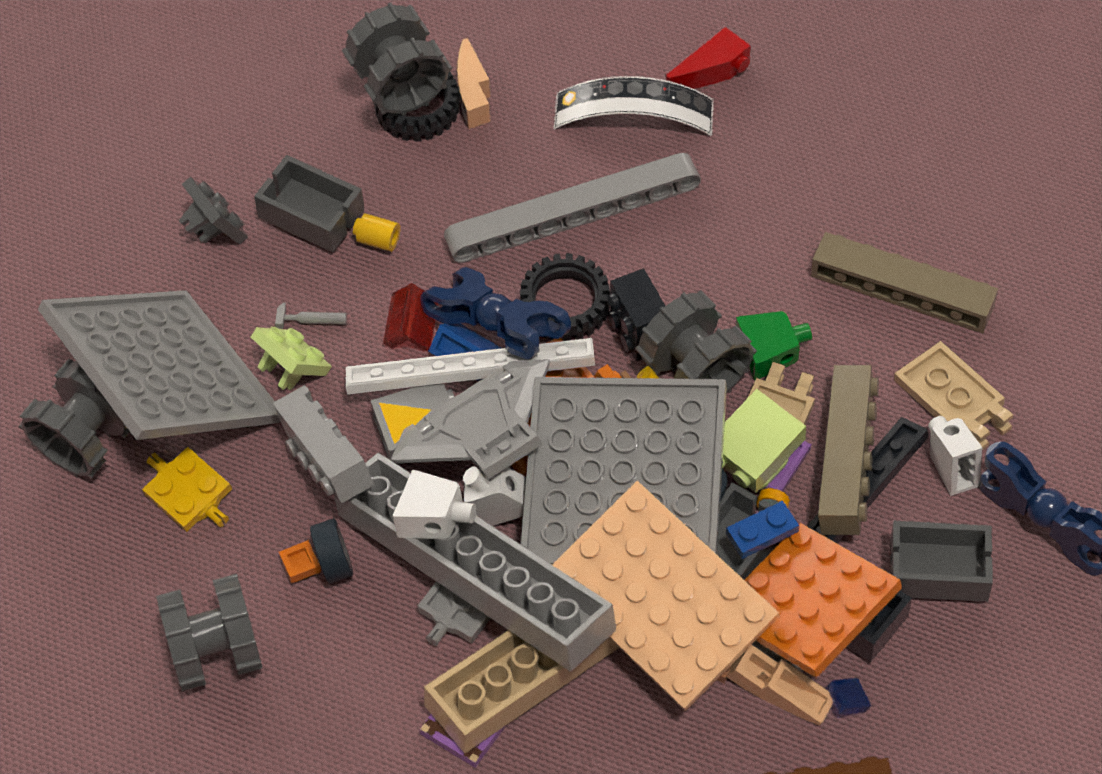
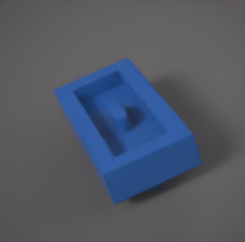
M783 501L726 528L727 537L742 559L799 532V524Z

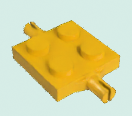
M189 447L184 449L169 463H166L156 453L151 454L153 459L150 456L148 457L147 463L158 473L142 488L145 496L183 530L188 532L198 521L207 517L214 521L218 527H223V522L225 524L228 522L229 517L217 507L220 501L232 490L230 483Z

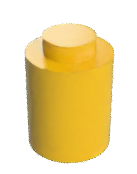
M365 213L361 218L356 219L353 226V235H356V241L392 252L397 245L401 227L400 223Z

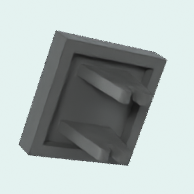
M191 176L182 184L194 200L179 219L182 225L190 222L185 227L188 233L194 232L196 235L203 233L199 238L202 243L210 241L222 232L238 244H241L248 238V235L241 228L244 222L235 212L232 211L230 213L226 208L229 206L228 201L219 192L215 193L205 181L198 183Z

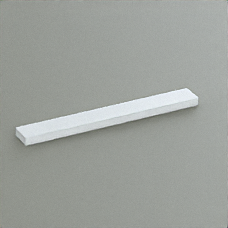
M592 338L539 344L540 352L530 359H523L509 353L506 348L348 366L346 367L347 395L484 379L490 374L496 377L504 372L503 366L511 361L550 359L551 363L548 371L595 366Z

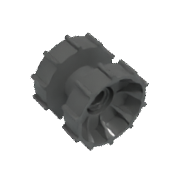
M389 2L387 6L371 13L365 12V16L357 22L352 30H347L346 47L342 49V52L349 64L354 67L360 79L368 77L367 83L363 86L372 101L376 103L382 114L386 112L401 113L402 116H405L406 112L415 110L423 105L428 106L429 101L442 89L447 88L445 83L448 78V72L452 70V66L433 39L430 42L426 41V36L430 32L413 6L410 4L405 7L393 5Z
M699 290L698 293L689 294L683 292L679 298L673 300L665 307H661L658 314L650 321L647 327L642 329L643 334L640 338L639 346L635 348L642 356V360L650 366L656 375L660 371L672 370L674 372L678 367L674 379H726L728 393L732 391V388L743 375L749 372L753 355L757 352L750 344L752 341L736 325L732 329L721 330L718 328L714 333L718 319L722 315L715 309L716 304L702 290Z
M68 359L54 375L57 380L53 385V388L58 391L60 397L65 402L64 406L61 407L50 399L48 401H38L34 398L20 415L23 420L19 428L24 431L27 438L31 441V445L51 460L52 464L58 465L72 473L75 477L79 475L92 478L106 460L103 457L108 451L95 435L97 429L106 433L108 437H111V435H121L123 438L130 431L96 388L89 376L80 367L79 363Z
M237 574L213 580L220 608L188 616L180 589L156 596L165 635L182 691L206 685L200 657L227 649H232L238 675L263 669Z

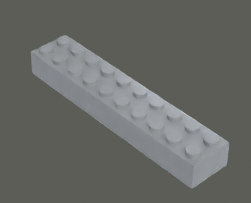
M377 453L365 463L375 485L342 504L334 496L340 517L569 671L576 668L616 631L612 603L477 516H475L472 524L456 522L451 536L447 539L398 538L393 513L411 473L380 453Z

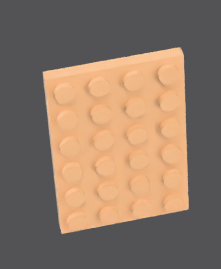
M636 481L552 564L613 604L616 631L609 638L685 711L780 616L779 612L639 481Z

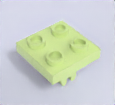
M256 327L251 335V338L265 350L258 365L261 371L267 369L271 372L278 363L285 368L278 384L282 390L285 388L291 390L303 375L326 376L332 367L323 359L324 354L317 348L309 346L304 342V336L295 329L288 328V330L276 327Z

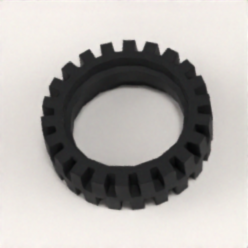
M450 71L448 72V78L445 83L447 88L441 90L445 100L442 106L433 113L421 117L402 116L399 113L389 112L382 114L374 102L375 113L380 126L383 125V129L387 133L391 131L392 136L396 138L402 134V139L405 141H409L410 137L414 136V142L421 141V136L424 135L426 140L433 139V133L440 136L443 134V128L448 131L452 127V122L455 123L457 114H459V91L453 74Z
M566 253L565 259H561L560 254H554L553 261H550L547 256L542 259V265L538 262L533 264L532 271L528 270L525 273V279H522L521 301H536L538 290L550 281L559 278L579 280L586 283L593 290L595 301L584 313L570 317L571 330L564 335V341H570L571 336L574 335L576 340L583 339L584 332L589 337L594 334V327L598 330L600 329L603 320L606 321L608 317L607 313L610 308L607 295L610 294V287L607 276L603 274L600 266L596 268L595 262L590 259L585 263V257L578 255L576 260H573V254ZM549 317L548 320H551L558 324V322L555 319Z

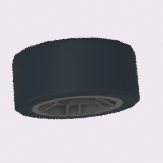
M335 518L312 525L310 527L312 541L328 583L331 584L352 577L354 573L351 560Z

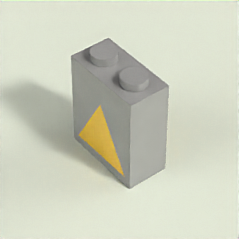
M444 383L417 386L371 400L373 418L389 460L393 456L403 430L411 424L418 427L426 422L424 416L454 398L452 389L446 390Z

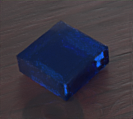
M859 678L832 680L827 685V689L840 715L867 712L871 707Z

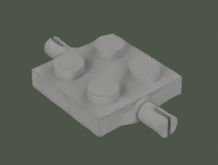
M437 581L417 606L419 613L433 620L436 624L426 636V640L430 644L433 643L434 646L438 645L446 632L454 633L473 643L491 619Z

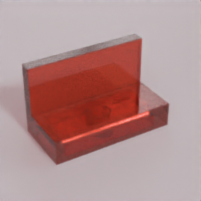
M410 283L392 293L383 344L393 349L409 341L426 352L429 350L432 343L435 319L426 315L422 309L420 298L421 294L425 292L423 289Z

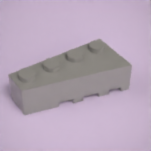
M305 385L272 403L289 438L285 441V444L293 457L297 456L303 469L309 470L316 483L320 482L328 496L333 494L342 504L375 485L364 459L345 435L342 436L335 422L327 418L320 403L317 400L313 401L311 393Z

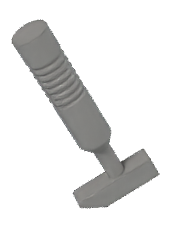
M284 302L277 308L275 326L278 329H284L285 320L298 321L301 324L346 325L347 313L300 312L297 315L286 314V303Z

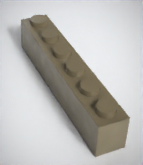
M825 232L812 260L811 277L984 334L996 303L998 288L992 287L985 282H977L954 272L943 271L927 263H919L896 253L892 254L882 251L872 245L861 244L846 239L841 235Z
M834 365L818 510L822 535H860L861 523L867 522L868 508L867 503L863 501L864 496H869L870 479L866 477V471L872 470V452L868 451L869 445H874L875 441L874 426H871V421H876L877 404L873 402V396H879V379L873 378L871 365Z

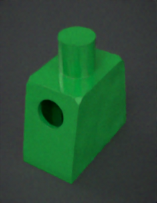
M783 311L736 317V326L752 341L750 344L757 350L749 366L754 381L756 378L761 379L768 376L773 362L784 365L785 368L796 363L799 360V344L812 340L809 324L803 323L792 326L787 314Z

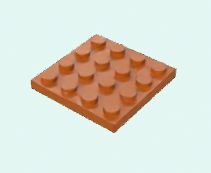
M799 523V532L785 538L744 579L780 615L756 641L816 678L902 589L900 579L802 523Z

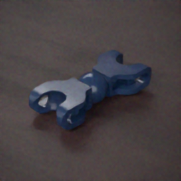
M462 267L452 274L453 288L445 289L433 286L423 292L420 298L422 309L429 317L445 324L468 323L475 326L479 323L486 330L497 332V336L505 340L507 351L523 359H530L540 352L539 337L546 336L559 339L571 330L569 314L563 308L548 301L523 302L518 299L511 301L503 294L493 293V289L485 285L484 275L467 267ZM434 302H436V303H438V304H440V305H443V306H442V307H439V306H437ZM549 317L555 319L558 322V324L551 320H548Z
M1000 441L990 445L985 456L987 470L982 473L979 488L981 492L999 507L1014 509L1023 516L1028 512L1029 518L1035 525L1041 528H1051L1049 536L1057 541L1063 553L1073 564L1087 574L1093 576L1102 574V562L1093 563L1087 557V553L1091 551L1099 556L1102 561V538H1099L1096 534V531H1102V513L1093 508L1081 507L1074 501L1068 504L1067 499L1061 492L1053 488H1045L1047 481L1038 475L1030 460L1009 443ZM994 455H1005L1009 460L1008 465L1006 466L996 460ZM996 479L999 481L1000 487H994L988 481Z

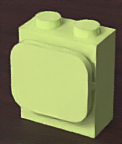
M756 389L725 422L722 468L731 473L733 479L743 488L749 487L754 492L765 488L787 465L792 453L805 441L806 425Z

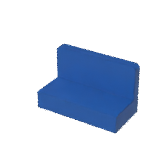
M461 323L440 324L428 352L435 356L501 349V347Z

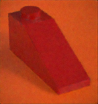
M724 27L667 73L666 81L697 89L730 80L737 73L744 72L749 66L751 45L727 27Z

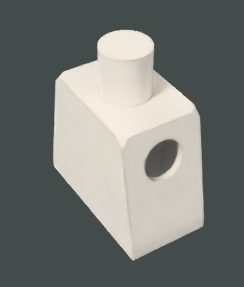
M943 416L935 417L928 425L931 431L930 456L950 496L979 487L982 459L981 445L962 419L956 418L947 421Z
M470 467L466 470L463 476L465 483L464 503L476 505L477 517L494 526L523 516L526 487L525 476L508 467L490 479L477 467Z
M412 470L393 513L397 537L447 539L451 536L456 522L471 524L474 522L476 505L463 502L460 485L456 482Z

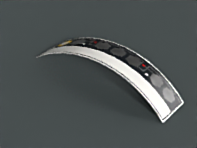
M610 77L579 83L557 93L554 130L562 125L587 117L607 114H643L679 121L712 136L713 99L697 90L674 82L646 77Z

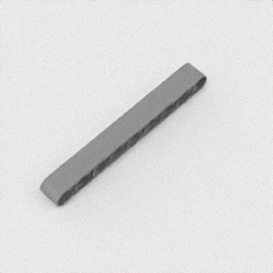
M678 153L455 223L444 231V238L454 261L463 263L689 192L700 184L701 177L690 155Z

